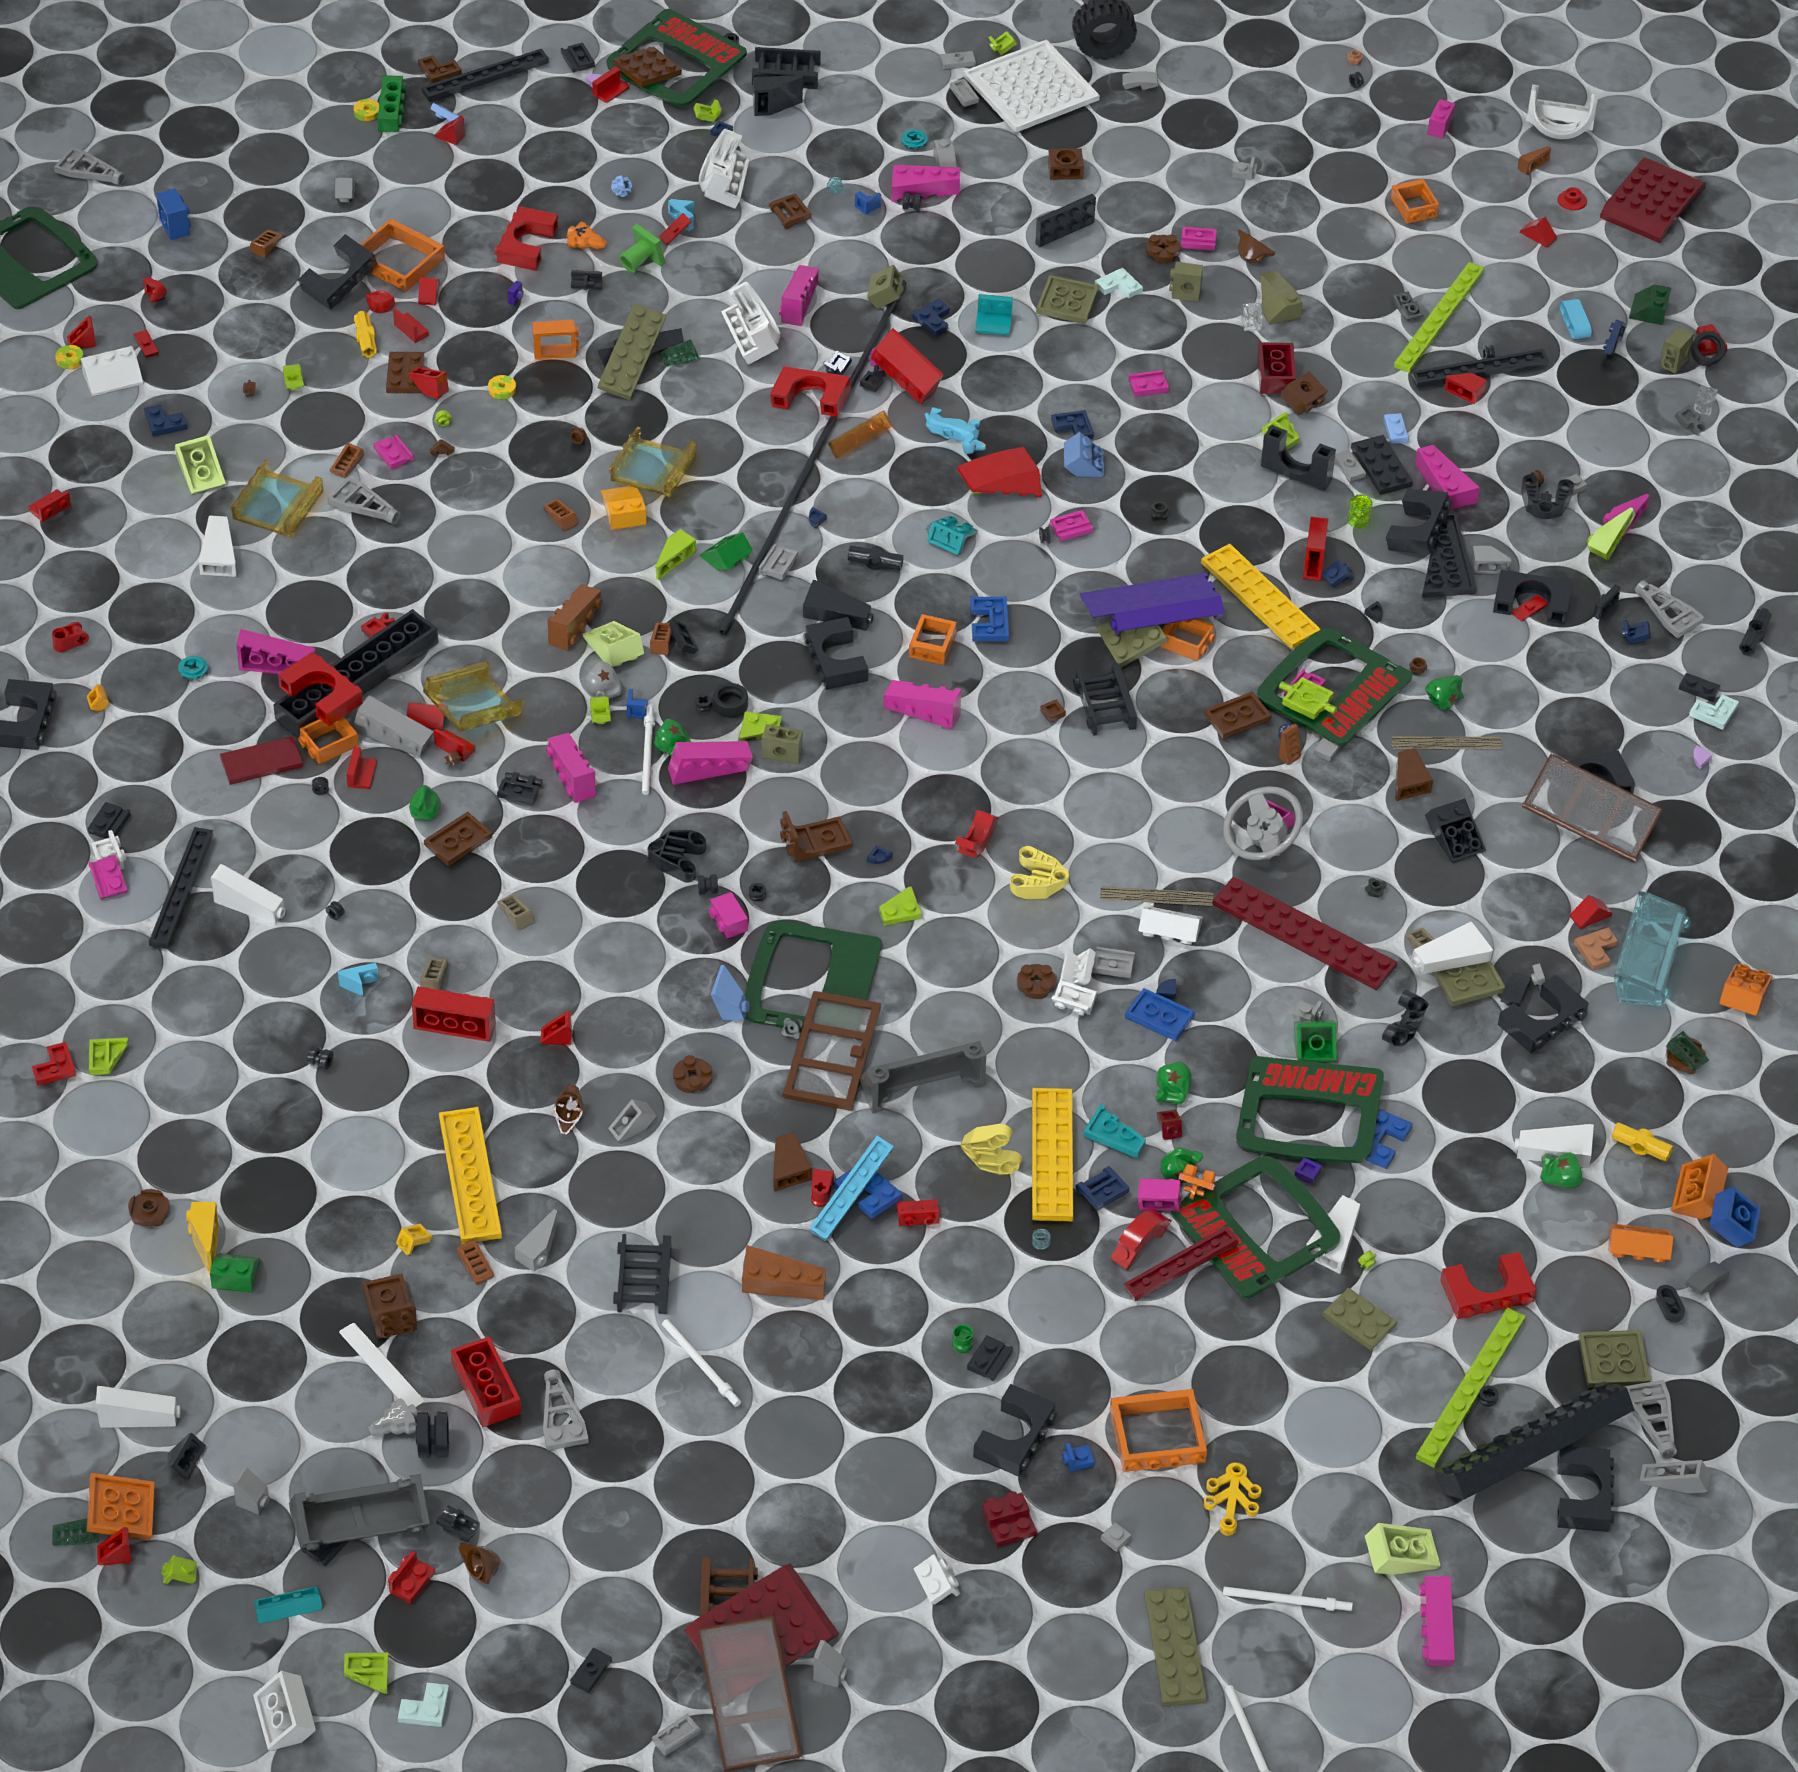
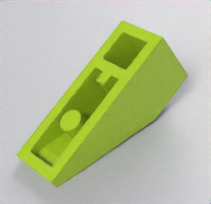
M1627 509L1598 528L1594 535L1591 534L1587 541L1589 551L1609 560L1635 517L1634 509Z
M681 529L670 535L655 566L657 580H660L696 553L695 538Z

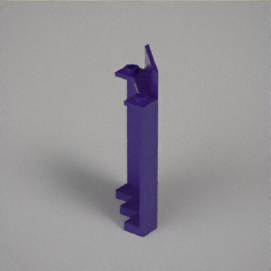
M1207 573L1080 593V597L1092 618L1111 617L1110 626L1111 630L1115 631V636H1119L1121 631L1210 616H1214V620L1221 619L1225 614L1221 595L1215 593V586L1212 581L1207 580Z

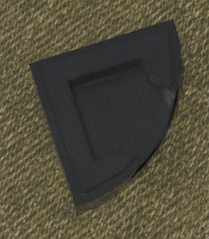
M1378 601L1364 611V614L1377 624L1382 619L1383 614L1382 606Z

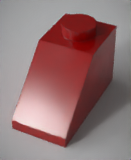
M418 367L408 373L409 378L426 396L438 399L449 392L447 372Z
M1473 373L1448 375L1444 390L1475 404L1485 394L1487 380Z

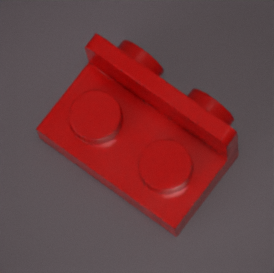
M56 489L29 505V511L41 522H44L71 506L70 494L67 491L61 493Z
M937 1199L897 1202L899 1226L939 1224L940 1211Z
M412 1551L402 1559L397 1571H393L388 1578L389 1592L412 1604L435 1574V1568L417 1559V1553Z

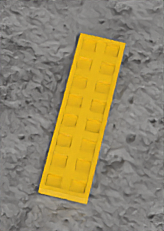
M1231 544L1201 559V564L1291 649L1296 648L1311 635L1321 630Z
M1032 1088V1220L1073 1221L1072 1089Z

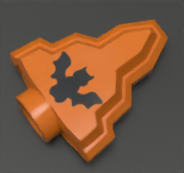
M580 222L576 227L570 226L568 229L566 245L571 248L579 247L585 249L591 247L603 249L607 246V241L597 235L584 222Z

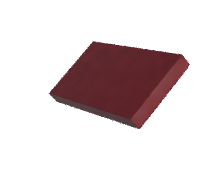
M293 736L220 754V759L230 785L303 767Z

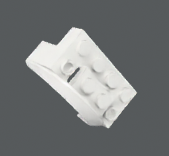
M1532 84L1527 121L1534 124L1541 133L1555 139H1570L1579 136L1583 132L1593 130L1598 101L1597 93H1592L1590 107L1539 100L1537 99L1539 85ZM1557 120L1564 121V123L1566 124H1557L1554 122H1556Z
M724 129L705 158L699 174V184L702 192H705V197L735 209L741 198L750 155L736 150L742 135Z
M744 282L729 290L736 304L721 312L743 358L749 365L779 349L777 344L781 334L771 313L748 282Z

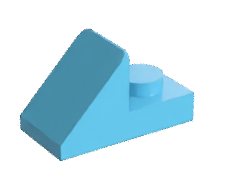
M676 199L668 200V213L675 220L684 213L692 221L686 230L694 229L695 202Z
M376 963L338 971L339 986L363 996L362 984L379 981Z

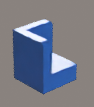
M859 191L855 193V207L867 215L881 207V194L878 192L873 196H866Z
M629 689L626 704L627 717L644 718L646 716L648 700L633 699V689Z

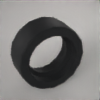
M1702 332L1692 342V358L1702 366L1715 365L1725 353L1724 340L1715 332ZM1702 340H1711L1716 344L1718 352L1714 357L1706 358L1699 352L1698 345Z
M725 683L718 686L713 694L714 710L719 715L728 718L742 715L748 708L747 690L736 683ZM726 696H735L741 699L739 703L732 705L724 704L720 700Z

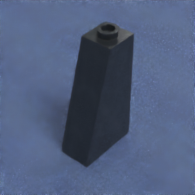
M817 580L812 581L803 603V618L825 622L848 617L852 628L864 631L867 630L869 624H872L874 614L871 613V605Z

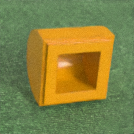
M97 684L87 695V700L91 710L102 711L108 707L109 702L104 687Z

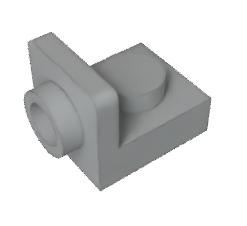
M1255 157L1251 158V163L1234 162L1232 177L1252 180L1253 173L1256 174L1258 165L1255 163Z
M1300 1000L1292 1013V1019L1297 1021L1321 1020L1324 1013L1322 1001H1318L1316 1006Z

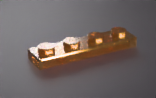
M881 411L828 442V445L836 459L890 428L892 424L886 412Z

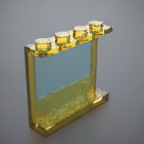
M636 427L634 432L630 433L627 443L623 444L622 451L617 453L614 463L610 464L609 473H611V481L671 497L696 457L697 442L689 441L686 448L681 450L640 439V427Z
M264 460L261 466H258L254 476L248 480L246 487L240 491L236 501L232 502L231 511L233 519L292 537L323 493V479L316 476L311 484L273 473L269 471L268 461Z
M488 661L426 677L423 693L460 732L521 715L524 704L523 698L511 701L488 677L491 667Z

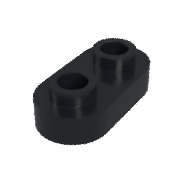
M1670 1285L1658 1287L1655 1298L1664 1317L1670 1322L1681 1321L1684 1317L1685 1307L1676 1289Z

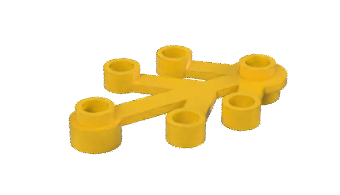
M1241 1463L1229 1464L1224 1475L1217 1479L1210 1478L1206 1484V1489L1214 1493L1218 1491L1220 1486L1231 1481L1229 1488L1215 1496L1209 1495L1204 1498V1507L1207 1510L1215 1509L1216 1505L1228 1499L1226 1515L1221 1519L1219 1527L1220 1532L1226 1536L1233 1535L1237 1529V1522L1234 1519L1236 1500L1244 1507L1248 1516L1254 1517L1259 1511L1258 1504L1250 1502L1238 1488L1240 1483L1248 1491V1495L1252 1499H1258L1261 1496V1487L1250 1482L1246 1477L1247 1469Z

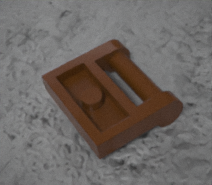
M796 193L774 200L769 204V209L776 213L785 229L811 219V212ZM780 207H784L791 217L787 218Z

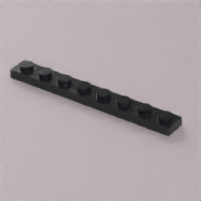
M541 48L423 86L422 93L430 102L549 63V58Z
M1544 349L1416 370L1412 371L1411 377L1416 387L1420 388L1443 384L1446 382L1448 375L1473 373L1479 377L1547 366L1549 359Z
M194 827L149 939V946L169 948L212 840L213 830Z

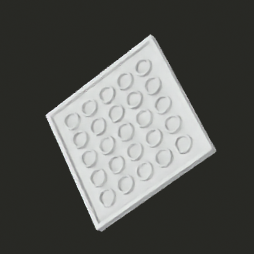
M1048 40L963 71V77L1015 133L1099 101L1100 97Z

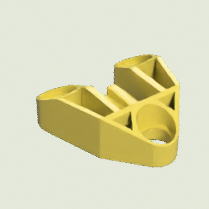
M1025 846L1020 849L1019 861L1023 867L1032 872V876L1015 874L1010 878V890L1014 895L1023 899H1046L1068 884L1069 873L1056 858L1031 846Z
M1005 1124L976 1127L964 1136L960 1144L962 1150L979 1169L999 1175L1012 1174L1018 1170L1022 1162V1156L1018 1152L998 1149L1005 1146L1012 1135V1129Z

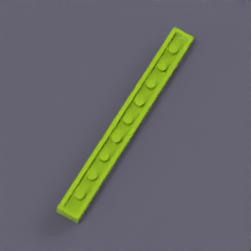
M1468 262L1396 359L1394 368L1407 373L1412 371L1482 276L1484 267Z
M1507 1307L1416 1455L1417 1460L1434 1468L1436 1467L1477 1400L1480 1389L1486 1385L1526 1318L1525 1315Z

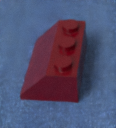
M1259 342L1257 364L1260 394H1278L1289 383L1296 380L1294 344Z

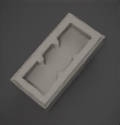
M973 51L940 54L943 69L976 66Z
M965 78L950 83V89L963 107L979 103L978 96Z
M1350 450L1335 454V463L1349 482L1366 476V472Z
M686 1714L654 1735L652 1742L666 1756L700 1734L701 1729Z

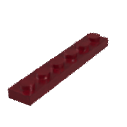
M1226 1226L1124 1283V1289L1136 1302L1238 1245V1239Z

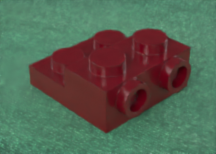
M1012 1491L1007 1493L1004 1498L997 1499L996 1497H991L983 1503L982 1514L996 1547L1037 1536V1530L1030 1516V1508L1023 1492L1017 1494V1492Z

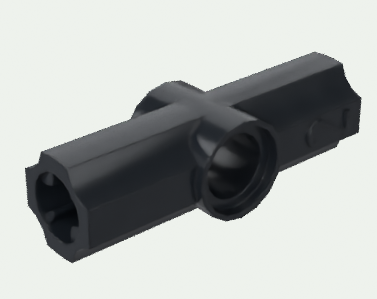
M850 545L847 560L864 563L873 570H878L881 567L901 570L904 555L885 552L880 546H872L868 549Z
M1763 607L1757 609L1753 619L1749 622L1748 629L1739 646L1743 654L1748 656L1754 654L1758 644L1762 641L1763 634L1772 617L1768 609Z

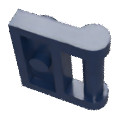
M1107 1166L1103 1169V1172L1089 1180L1075 1185L1077 1192L1083 1195L1097 1211L1129 1193L1130 1187L1110 1166ZM1105 1179H1108L1107 1181L1101 1183L1100 1185L1094 1187L1093 1189H1091V1190L1089 1189V1188L1093 1187L1094 1185L1100 1183L1101 1181H1103V1180H1105Z

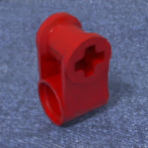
M73 622L52 631L53 649L57 652H65L74 647L82 646L89 640V635L82 630V625L79 622Z
M814 1168L811 1185V1202L813 1205L823 1207L829 1202L834 1181V1170Z

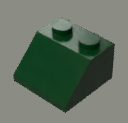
M1654 284L1636 293L1629 319L1663 325L1671 288Z

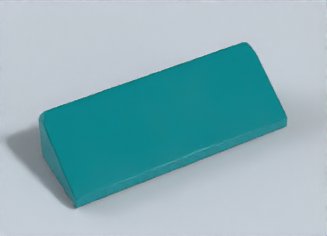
M316 1586L254 1600L259 1623L322 1610L321 1598Z

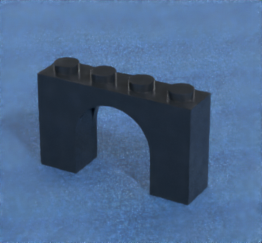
M346 234L333 245L337 256L350 264L348 271L343 276L336 279H326L309 268L298 279L300 287L304 292L330 310L378 264L372 252Z
M1271 425L1263 438L1261 467L1325 491L1333 478L1336 449L1320 443L1312 454L1311 464L1298 462L1287 451V431Z
M1407 489L1402 500L1404 513L1429 517V519L1425 523L1414 527L1391 525L1386 536L1388 550L1430 554L1432 547H1435L1437 536L1441 533L1442 524L1446 522L1447 513L1451 510L1452 501L1449 499L1448 492Z
M1501 569L1493 613L1511 615L1513 602L1517 596L1523 593H1536L1543 596L1549 603L1547 622L1565 625L1573 581Z
M848 617L806 625L803 640L805 644H808L809 656L813 657L814 669L818 670L819 682L823 683L825 690L868 681V666L864 656L838 660L824 653L833 646L853 643V629Z
M8 679L4 692L6 705L29 707L34 709L36 713L24 721L0 720V747L39 750L40 744L44 742V730L48 728V716L52 715V703L56 701L57 693L53 689V683Z
M1619 751L1567 761L1632 794L1634 792L1635 781ZM1553 766L1547 779L1562 809H1564L1577 785V778ZM1582 792L1578 797L1574 807L1581 806V800L1583 795Z
M1557 975L1544 982L1540 992V997L1557 1012L1558 1015L1550 1020L1534 1019L1515 1003L1500 1012L1498 1025L1530 1053L1536 1049H1541L1546 1042L1554 1040L1561 1032L1569 1030L1574 1023L1582 1021L1588 1014L1589 1003Z
M1010 1384L1001 1399V1411L1024 1421L1030 1428L1029 1433L1020 1439L1007 1440L983 1430L974 1444L973 1457L1019 1477L1022 1470L1027 1469L1030 1463V1456L1036 1454L1040 1439L1046 1437L1048 1425L1054 1423L1057 1412H1055L1056 1403Z
M1566 1446L1558 1451V1475L1587 1478L1597 1486L1599 1491L1598 1495L1587 1500L1560 1498L1557 1508L1558 1528L1608 1532L1610 1524H1614L1615 1512L1611 1511V1506L1614 1505V1493H1611V1488L1614 1487V1476L1611 1475V1471L1614 1469V1458H1610V1449Z

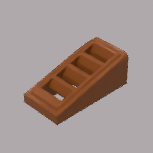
M1547 146L1520 156L1518 170L1528 175L1550 160L1551 147Z
M269 229L250 243L251 253L267 257L283 238V234Z
M347 442L330 468V472L346 478L363 458V449ZM338 467L344 469V472L338 470Z
M559 499L543 506V509L563 531L578 524L576 513Z
M655 623L650 640L651 654H668L672 639L670 623Z
M1296 724L1281 732L1279 758L1287 765L1301 758L1299 732Z
M475 1240L457 1247L458 1258L476 1285L494 1277L491 1267ZM482 1270H485V1271H486V1272H483V1273H481V1274H479V1275H476V1273H478V1272H480V1271H482Z

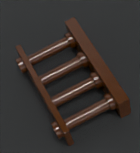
M702 1558L699 1617L718 1606L709 1603L710 1598H714V1596H735L746 1589L743 1587H714V1585H710V1579H715V1577L749 1578V1587L753 1585V1580H758V1567H754V1559H749V1569H715V1566H711V1558Z

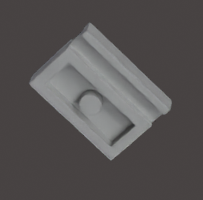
M774 544L759 566V572H765L768 576L783 580L798 558V552L785 547L780 548Z
M1096 947L1092 973L1131 978L1135 952Z

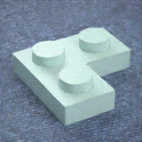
M1123 268L1095 280V285H1099V290L1104 295L1119 289L1128 298H1131L1143 292V287Z
M1721 695L1716 705L1713 706L1697 699L1690 710L1689 716L1723 730L1737 709L1739 701Z
M427 1683L423 1701L401 1699L398 1723L442 1727L449 1685Z

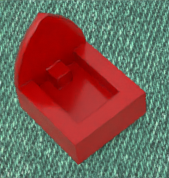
M148 276L143 280L144 291L151 296L149 302H157L167 294V289L161 282Z

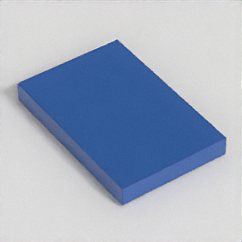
M1145 988L1142 989L1125 1013L1126 1019L1174 1041L1179 1039L1195 1016V1011Z

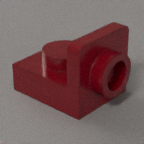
M1177 1110L1157 1112V1120L1162 1128L1163 1140L1181 1138L1182 1120Z

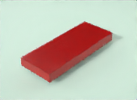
M682 213L659 237L668 246L692 221Z
M147 330L134 333V337L145 358L159 354Z
M1537 595L1514 609L1511 614L1522 622L1546 607L1548 603Z

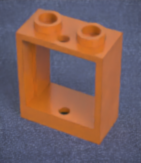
M1424 179L1392 185L1391 200L1406 224L1438 217L1439 203ZM1421 197L1425 206L1409 209L1404 200Z
M574 320L532 322L535 360L577 357L576 350H580L579 339H576V337H579L578 326L575 327ZM571 335V344L541 345V337Z
M921 614L909 644V657L944 665L956 637L957 622ZM923 629L946 634L943 646L920 642L919 638Z
M1194 619L1190 622L1180 621L1165 624L1162 631L1168 642L1159 647L1199 661L1201 656L1206 654L1208 645L1212 644L1215 640L1214 625L1199 619ZM1177 629H1181L1203 639L1196 646L1175 638L1173 635Z
M344 717L330 726H327L319 719L299 729V742L301 746L306 747L312 759L315 758L319 764L352 750L353 747L359 746L357 732ZM334 729L343 737L320 749L312 741Z

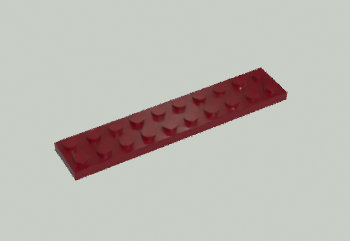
M1234 876L1213 899V906L1376 991L1397 967V961Z

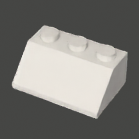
M132 346L81 358L83 375L92 396L143 384L137 357Z
M1146 906L1142 909L1139 931L1143 932L1144 936L1154 937V934L1161 935V939L1173 941V938L1181 939L1180 943L1192 945V942H1196L1198 939L1203 917Z
M280 1671L253 1695L268 1750L272 1751L302 1743L316 1731L300 1675Z

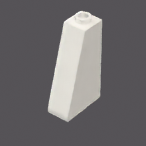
M209 516L199 558L200 575L237 576L227 517Z
M222 864L219 865L211 876L215 903L276 925L279 919L283 918L286 909L281 897Z
M1471 921L1414 949L1411 962L1421 974L1488 962L1491 960L1493 949Z
M1585 1124L1520 1131L1519 1138H1515L1514 1150H1517V1159L1542 1162L1541 1157L1543 1155L1556 1159L1563 1153L1572 1152L1576 1155L1580 1167L1589 1168L1594 1125Z
M1342 1195L1330 1211L1328 1216L1340 1231V1243L1334 1250L1315 1259V1262L1339 1274L1343 1270L1359 1215L1360 1204L1355 1200ZM1316 1230L1306 1246L1321 1238L1318 1230ZM1317 1247L1310 1252L1313 1255L1321 1249Z
M97 1386L96 1408L100 1428L176 1426L177 1418L181 1417V1407L177 1405L176 1397Z

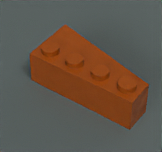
M580 584L570 595V600L563 602L562 609L557 608L554 611L555 616H550L547 619L549 645L569 651L571 646L576 644L580 633L585 631L587 623L592 621L594 613L602 606L603 600L601 599L600 590Z
M749 1245L746 1246L742 1273V1293L824 1300L826 1285L825 1268Z

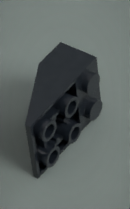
M803 75L753 77L754 116L773 115L803 102Z
M1465 798L1431 809L1425 814L1432 834L1451 862L1486 851Z

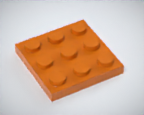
M91 1473L89 1479L87 1532L113 1535L123 1527H127L130 1538L150 1540L153 1527L154 1482Z

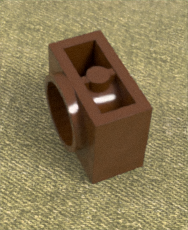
M1082 148L1048 149L1050 180L1083 179L1084 162Z
M1308 371L1289 383L1280 396L1300 415L1303 412L1308 413L1314 405L1319 406L1325 400L1324 396L1328 391Z

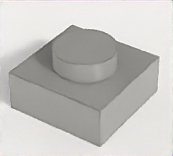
M1578 474L1565 478L1574 483L1573 495L1587 489V483Z
M1539 963L1532 966L1534 973L1531 974L1534 985L1538 984L1541 992V986L1546 981Z
M1115 1522L1101 1535V1540L1118 1552L1131 1540V1534Z

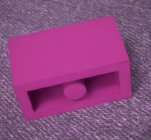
M1439 99L1429 119L1428 135L1444 138L1453 120L1455 103Z
M732 892L710 899L711 908H709V914L712 919L716 920L719 931L723 932L726 938L748 931V918Z
M1140 1179L1138 1191L1139 1210L1147 1211L1154 1209L1156 1211L1180 1212L1182 1197L1180 1180Z

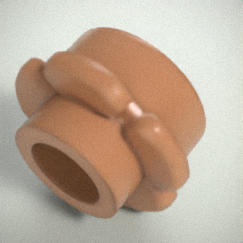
M1352 50L1347 54L1348 62L1352 65L1360 64L1363 54L1358 50Z

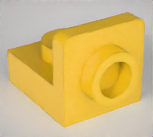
M415 1224L401 1228L396 1244L406 1255H411L414 1246L429 1243L432 1235L421 1224Z

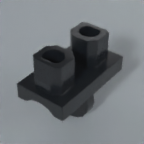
M572 270L571 288H579L586 291L588 289L602 290V272Z
M449 1505L443 1514L436 1519V1524L443 1527L445 1531L456 1534L465 1542H469L474 1536L475 1531L480 1527V1522L465 1515L464 1510L460 1508L456 1510Z

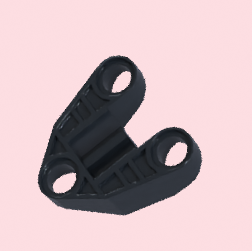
M1525 475L1522 480L1521 493L1526 511L1541 519H1552L1562 516L1572 498L1574 483L1569 479L1560 480L1556 490L1555 502H1551L1552 494H1549V491L1542 493L1541 500H1537L1539 480L1535 475ZM1526 482H1532V483H1534V484H1533V485H1529V484H1527ZM1563 486H1566V487H1568V488H1570V489L1566 490V489H1563L1562 487H1563Z
M670 830L648 845V858L660 871L682 882H693L696 879V867L691 861L684 858V853L695 855L705 853L707 848L706 838L701 833L693 830ZM695 843H701L703 846L695 845ZM684 871H691L692 874H687Z
M1407 989L1403 991L1398 1000V1005L1406 1008L1404 1014L1401 1015V1021L1389 1024L1382 1035V1040L1393 1046H1404L1414 1038L1429 1006L1425 999Z

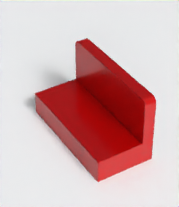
M616 66L592 82L593 95L605 103L610 102L629 89V85L620 80V69Z
M398 309L393 310L394 325L414 343L429 336V330L408 312L402 314Z
M410 702L407 707V717L426 728L443 729L444 715L447 714L448 706Z
M436 728L433 731L434 745L449 754L458 751L460 756H462L460 760L463 762L476 751L475 745L447 729L442 732Z
M353 747L346 774L347 786L370 789L377 760L362 758L361 747Z

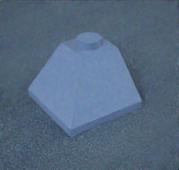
M721 965L711 992L713 1001L722 1021L744 1020L746 1013L750 1009L749 1001L746 1000L743 991L725 965Z

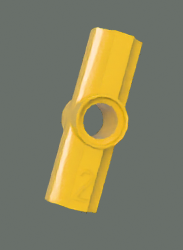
M359 311L354 315L357 342L360 344L362 355L366 356V358H371L377 353L373 325L371 326L369 314Z
M1619 1122L1615 1125L1611 1135L1612 1139L1630 1146L1634 1153L1638 1155H1645L1647 1153L1665 1162L1670 1158L1674 1147L1671 1144L1654 1138L1653 1133L1647 1129H1640L1638 1131Z

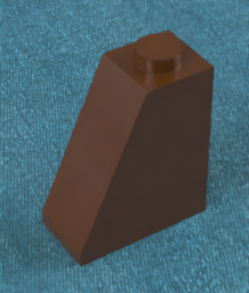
M1416 748L1398 752L1395 786L1396 801L1431 793L1433 779Z
M795 1132L777 1137L775 1140L773 1169L774 1192L812 1180V1167Z

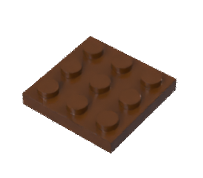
M654 46L613 58V65L640 87L682 75V69Z

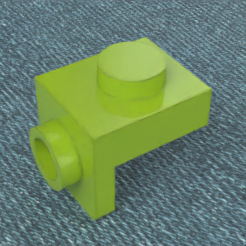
M1007 31L995 40L991 36L988 37L991 42L989 46L994 52L998 51L1001 56L1017 44Z
M714 100L711 106L696 103L693 107L697 119L702 121L706 120L715 123L717 117L721 114L718 100Z
M300 364L283 366L286 389L298 390L300 387H304Z
M608 696L591 697L592 723L605 724L611 721Z
M173 1555L162 1567L163 1583L169 1584L172 1579L193 1584L196 1581L197 1562Z

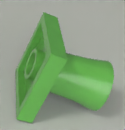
M634 225L632 230L636 244L618 255L621 264L631 273H635L647 258L662 266L665 263L661 241L640 225Z

